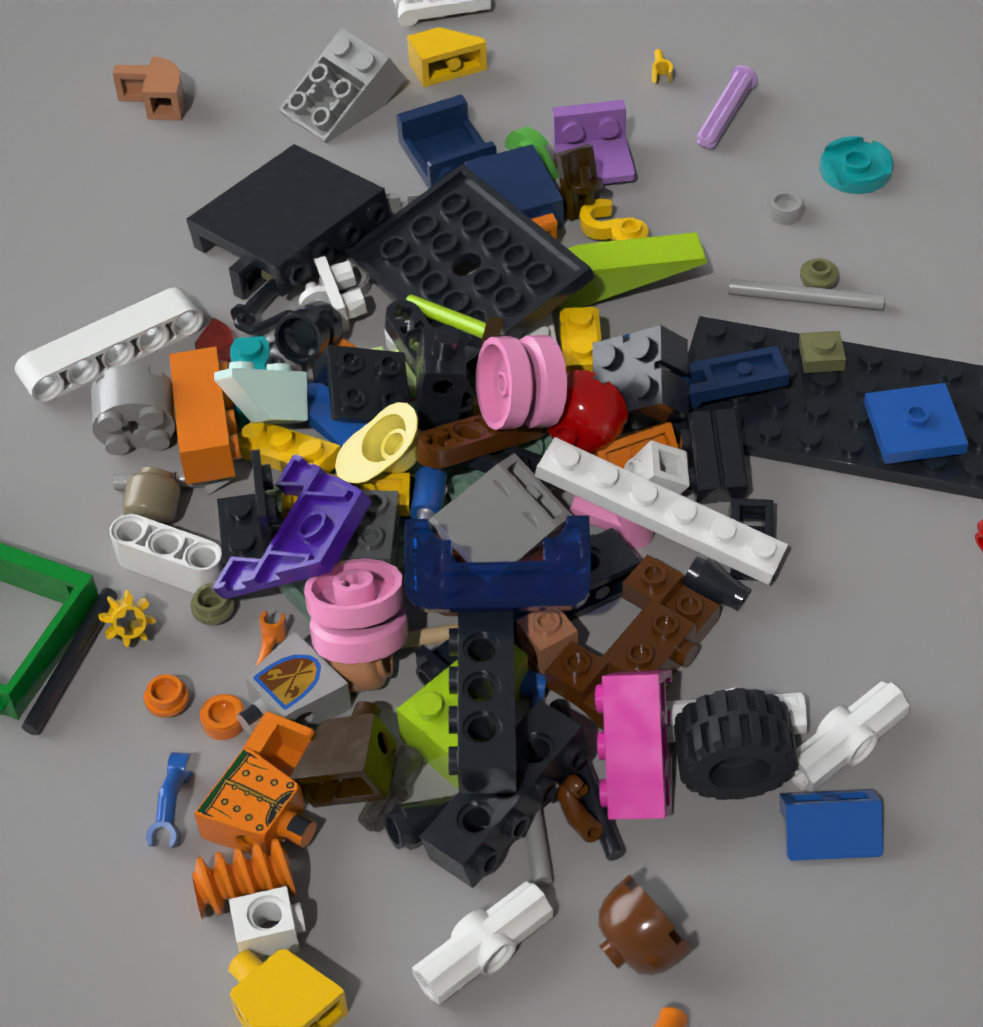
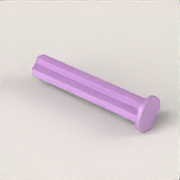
M738 65L733 68L730 82L697 134V143L700 147L705 146L707 149L715 147L748 90L756 86L758 76L752 68L745 65Z

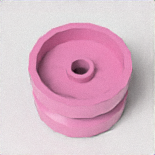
M529 335L518 340L512 336L490 337L484 341L476 366V390L482 417L490 428L494 430L517 429L522 425L529 428H546L558 423L566 402L567 376L561 349L553 337Z
M367 558L350 559L338 562L333 567L331 573L311 577L306 581L304 594L307 612L311 616L312 646L318 655L330 661L345 664L368 663L391 655L399 650L408 640L409 624L407 609L404 607L403 576L396 566L381 560Z

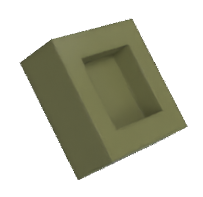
M840 331L800 333L799 349L804 373L845 370L846 357Z

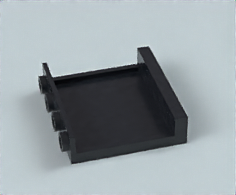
M293 144L186 218L195 249L205 253L215 245H218L240 258L243 257L252 265L274 276L278 293L284 297L318 272L314 259L325 256L329 264L389 219L390 213L385 188Z

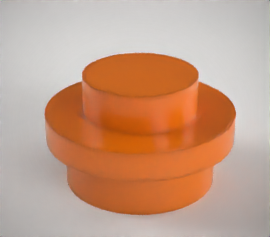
M162 674L153 678L148 683L144 692L146 709L152 715L161 718L179 714L189 702V692L185 683L170 674Z

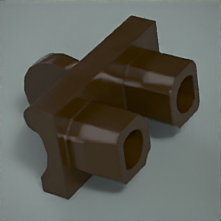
M589 144L555 153L553 156L555 168L558 169L559 193L563 198L564 216L569 220L579 216L584 204H594L595 199H600L599 191L603 189V179L597 177L594 149Z

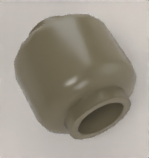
M142 467L140 473H134L127 480L122 504L124 515L135 514L165 525L172 523L176 518L180 485L173 480V474L169 471L155 467Z

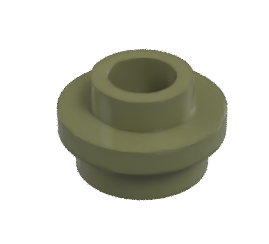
M823 258L811 259L801 266L800 279L804 287L832 289L833 285L838 281L839 270L829 260Z
M215 583L205 584L198 588L191 600L190 606L193 617L198 622L206 625L222 623L234 611L233 597L225 599L218 595L212 589Z

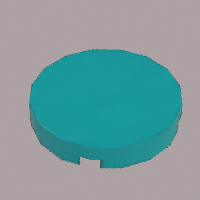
M860 136L842 137L830 142L825 147L824 153L821 154L819 171L822 179L837 190L853 194L871 193L884 187L891 178L894 160L890 151L875 140L871 144L864 142V137Z

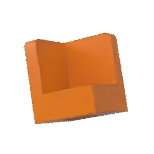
M266 711L244 746L253 750L288 777H291L315 731Z

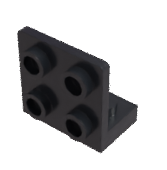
M327 344L312 369L314 383L328 384L331 418L334 421L368 424L389 405L398 402L410 405L404 352Z
M260 449L251 450L255 494L217 499L223 568L231 556L261 559L280 528L279 524L272 525V523L278 522L277 517H279L275 491L267 492V490L274 489L271 464L262 465Z

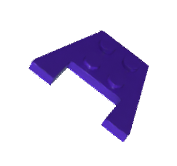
M293 454L275 485L285 495H296L299 497L262 558L231 556L212 589L222 598L227 599L331 573L333 567L339 562L342 552L354 531L360 526L362 518L372 501L359 488L335 475L331 476L325 473L321 467L314 463L311 465L303 457Z

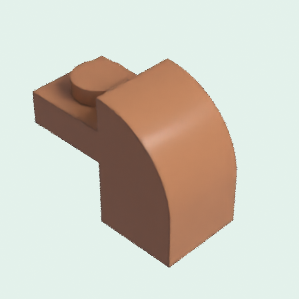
M152 56L149 65L114 66L112 74L118 101H144L147 120H182L186 102L180 71L173 62L165 58Z

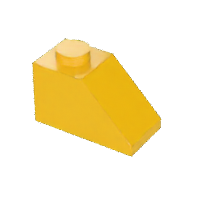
M441 27L407 36L409 64L423 87L487 70L486 41L482 37Z

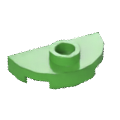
M525 126L522 129L512 131L506 137L505 147L508 150L533 144L552 180L554 181L559 178L558 169L555 168L554 161L552 162L550 154L545 148L549 143L538 131Z

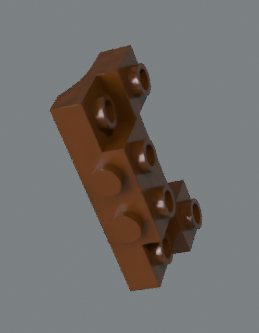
M647 554L624 580L622 598L639 607L642 611L601 658L571 641L545 670L546 687L581 709L604 731L603 713H597L595 705L596 685H602V676L624 671L672 670L673 680V675L681 666L686 668L692 662L697 653L698 645L719 621L720 605L684 586V574ZM665 684L666 692L671 684Z

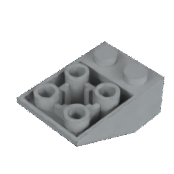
M341 28L278 110L325 143H328L385 106L406 77L388 56Z
M514 453L495 465L432 516L429 521L437 529L440 538L448 545L453 546L465 559L470 571L477 577L482 578L489 586L538 549L572 514Z

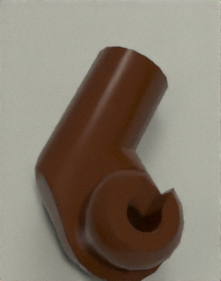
M570 774L563 783L559 782L556 797L566 822L587 843L595 842L602 835L603 826L579 802L582 797L588 794L589 787L576 774Z

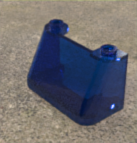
M566 516V523L562 532L555 538H544V561L456 563V558L452 554L451 540H440L435 537L430 530L428 519H405V590L407 598L413 607L419 611L429 613L576 609L586 602L591 590L590 516Z

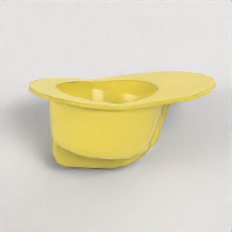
M398 402L389 405L372 421L353 434L343 444L337 455L335 464L337 475L350 484H360L375 478L382 472L403 473L414 466L417 462L415 458L417 440L422 432L418 428V417L415 409L408 403Z

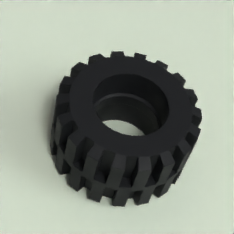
M735 688L734 690L726 691L719 690L713 694L696 698V702L688 703L682 708L683 712L678 713L674 719L675 724L673 728L680 779L683 784H686L688 790L698 792L699 796L705 798L713 797L716 800H741L757 797L781 787V783L788 782L793 777L792 772L797 770L798 757L790 712L785 702L779 701V697L774 694H765L764 691L757 689L745 690V688Z

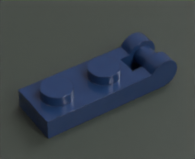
M777 346L688 363V374L682 376L671 370L669 371L689 382V410L697 408L702 402L788 386L790 376Z

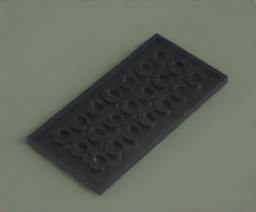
M699 316L688 351V363L777 346L790 374L788 386L702 402L697 408L689 410V414L698 411L714 412L716 410L734 408L738 410L744 455L983 500L982 365L842 341L846 357L844 371L804 373L799 349L800 333ZM945 383L968 441L967 453L885 464L864 405L865 393ZM687 417L669 421L672 424L677 442H679V428L685 427Z

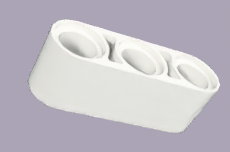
M135 514L123 515L117 518L110 526V537L117 561L125 569L195 593L198 588L205 584L215 583L224 569L221 548L211 540Z

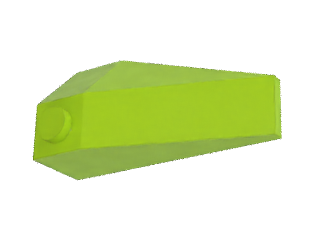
M697 232L579 244L567 248L591 267L595 279L559 305L558 308L562 310L563 308L583 307L707 264Z

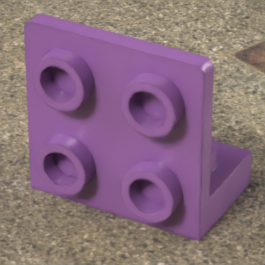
M624 100L552 108V133L555 153L589 144L594 149L597 177L603 179V184L633 181L635 179V170L626 140V106Z

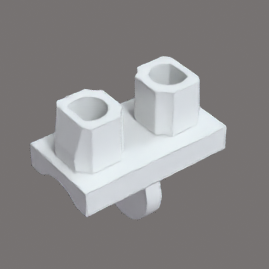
M325 256L314 259L320 275L319 281L321 286H316L314 282L306 284V290L299 297V304L302 306L312 300H321L331 304L338 311L342 319V333L350 331L348 320L367 313L365 300L359 288L343 294L339 293V290L356 285L350 262L346 261L329 266Z

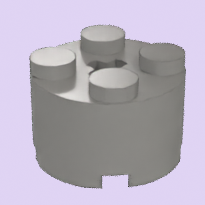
M125 364L104 371V378L98 383L95 379L91 386L92 430L96 439L105 445L107 453L123 455L129 449L144 447L160 451L170 445V438L175 430L172 382L166 374L161 372L160 377L150 373L149 366Z

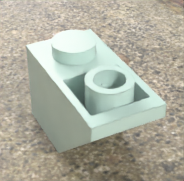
M247 361L230 362L229 369L214 372V381L252 423L294 424L308 421L307 372L291 371V364L285 363L267 364V370L254 369V362Z

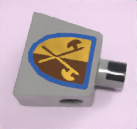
M294 631L247 675L245 682L249 700L252 704L236 716L241 727L248 735L252 734L266 711L314 729L326 719L336 718L352 708L348 683Z

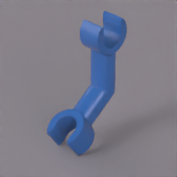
M171 752L169 756L167 775L158 794L156 821L148 828L146 833V841L150 847L156 845L157 833L164 827L170 832V848H176L180 842V831L174 824L176 803L182 784L189 783L192 771H186L187 763L191 756L190 753Z

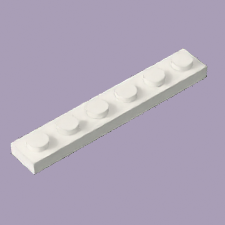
M556 437L552 440L536 468L535 477L767 585L770 584L788 546L784 542Z

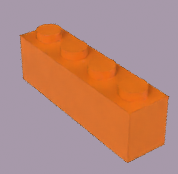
M217 347L169 354L179 454L186 485L236 477L233 460L241 459L238 436L235 434L238 432L233 409L234 404L214 381V372L228 369L227 361L219 362Z

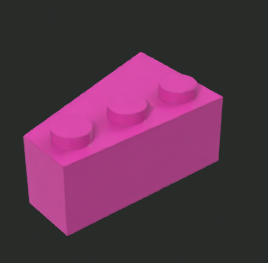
M672 670L615 672L602 676V685H596L597 713H603L604 732H598L597 751L599 760H606V779L600 780L599 797L601 807H608V819L666 818L672 813V755L668 752L667 726H672V712L666 709L665 684H672Z

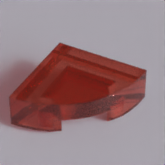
M212 318L194 343L195 350L217 347L219 360L231 362L230 349L234 342L232 333L226 324Z

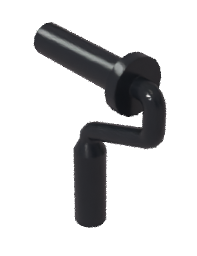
M270 279L245 304H236L231 309L230 314L236 329L249 335H256L277 325L284 316L293 312V310H285L254 325L256 322L255 315L278 293L275 279Z

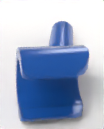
M528 670L520 685V695L532 698L530 702L531 709L538 700L542 702L546 700L549 690L546 687L547 682L545 681L544 674Z

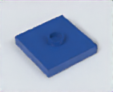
M945 383L865 393L864 405L885 464L967 453L968 441Z

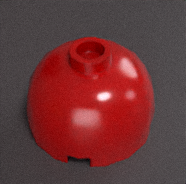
M574 370L566 374L567 395L563 414L558 423L551 427H546V431L552 440L556 437L588 453L594 454L605 450L623 432V426L628 420V410L624 398L611 382L607 381L604 385L599 380L593 378L596 373L589 370Z

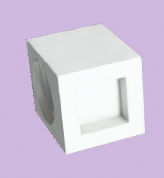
M287 886L229 899L239 953L249 949L263 961L280 949H287L291 953L300 952L297 933L305 932L306 928L300 902L290 903ZM268 921L279 922L272 928H260L261 925Z

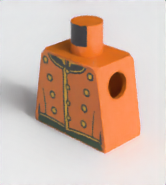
M244 746L194 813L201 838L232 849L240 848L242 852L252 854L253 844L258 843L264 853L269 855L273 839H278L280 844L286 839L304 848L310 843L316 831V822L302 816L305 806L301 787L246 746Z

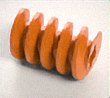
M278 839L272 840L269 855L264 853L258 843L253 844L251 859L248 860L240 848H234L231 864L226 862L221 852L215 853L213 868H208L201 856L196 857L192 877L201 919L205 918L207 904L209 903L219 916L224 914L226 899L287 886L294 898L297 897L288 853L284 850Z

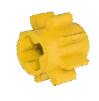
M129 590L125 591L123 599L117 601L108 596L107 601L110 604L108 613H100L98 615L100 621L111 623V626L104 633L107 639L110 640L118 634L121 636L125 647L129 646L130 639L138 636L146 641L147 636L144 632L146 624L156 623V619L152 615L143 613L148 608L149 601L146 598H142L137 603L134 602L132 593ZM126 610H131L136 619L129 620L128 626L123 627L117 618L125 617Z

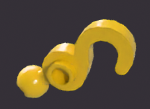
M595 199L594 204H584L580 210L579 226L581 231L590 238L617 241L649 236L647 225L636 218H615L607 221L595 220L596 218L610 217L612 215L613 202L610 199Z

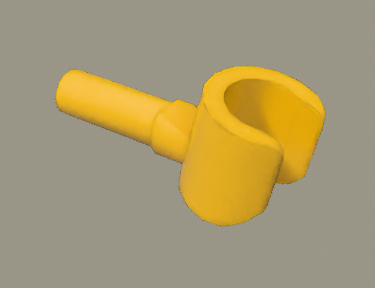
M656 49L654 52L656 61L652 66V82L657 83L658 75H666L668 82H672L673 64L669 60L664 59L661 49Z

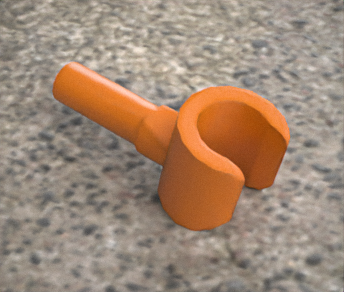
M268 611L261 613L259 623L263 641L256 666L272 652L275 644L282 642L287 637L284 613L281 614L280 621L275 624H269Z

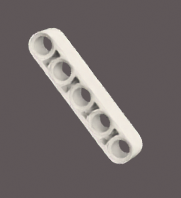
M172 287L26 353L17 361L15 373L35 401L44 403L52 401L95 381V379L103 377L104 371L112 367L131 364L193 335L202 326L203 315L183 289Z

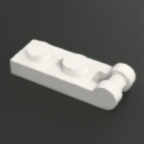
M393 0L399 22L405 27H411L421 19L442 18L447 15L467 12L475 13L480 10L491 9V0Z

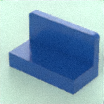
M873 789L779 793L780 813L785 820L786 855L789 860L882 856V800Z

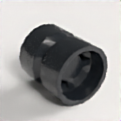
M312 300L284 316L277 323L274 332L275 344L279 352L287 360L294 363H307L321 355L327 344L335 345L339 341L343 331L342 319L338 311L331 304L321 300Z

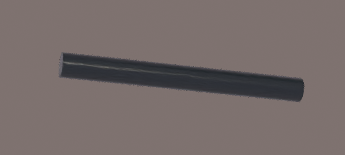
M106 587L102 588L21 727L25 732L37 735L103 623L98 615L100 613H108L110 604L107 601V597L110 596L114 600L117 599L118 595L114 590Z
M556 699L549 704L552 708L572 719L564 699ZM586 757L583 765L577 771H574V774L589 787L588 794L583 798L588 811L603 826V832L599 840L605 856L609 861L617 860L625 852L612 819H608L607 807H601L599 786L588 757Z

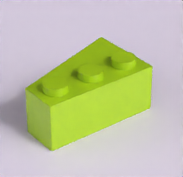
M514 644L516 707L522 697L520 695V685L525 674L528 672L527 654ZM481 659V660H476V661H478V662H484V661H488V660ZM458 660L450 666H458ZM448 667L397 708L400 739L459 790L458 775H449L448 746H458V734H449V706H458V694H449ZM478 698V699H476V701H486V700H489V699H486V698ZM488 738L475 739V741L478 742H486L490 740Z

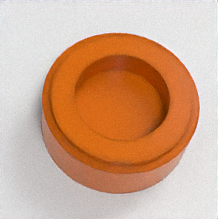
M219 694L209 698L200 710V720L204 732L216 740H228L239 735L243 728L238 722L236 715L244 709L241 700L230 694Z

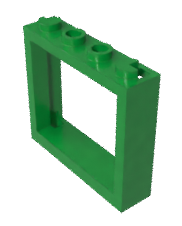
M0 543L1 582L63 603L7 685L0 683V715L4 714L19 720L62 658L99 594L93 575Z

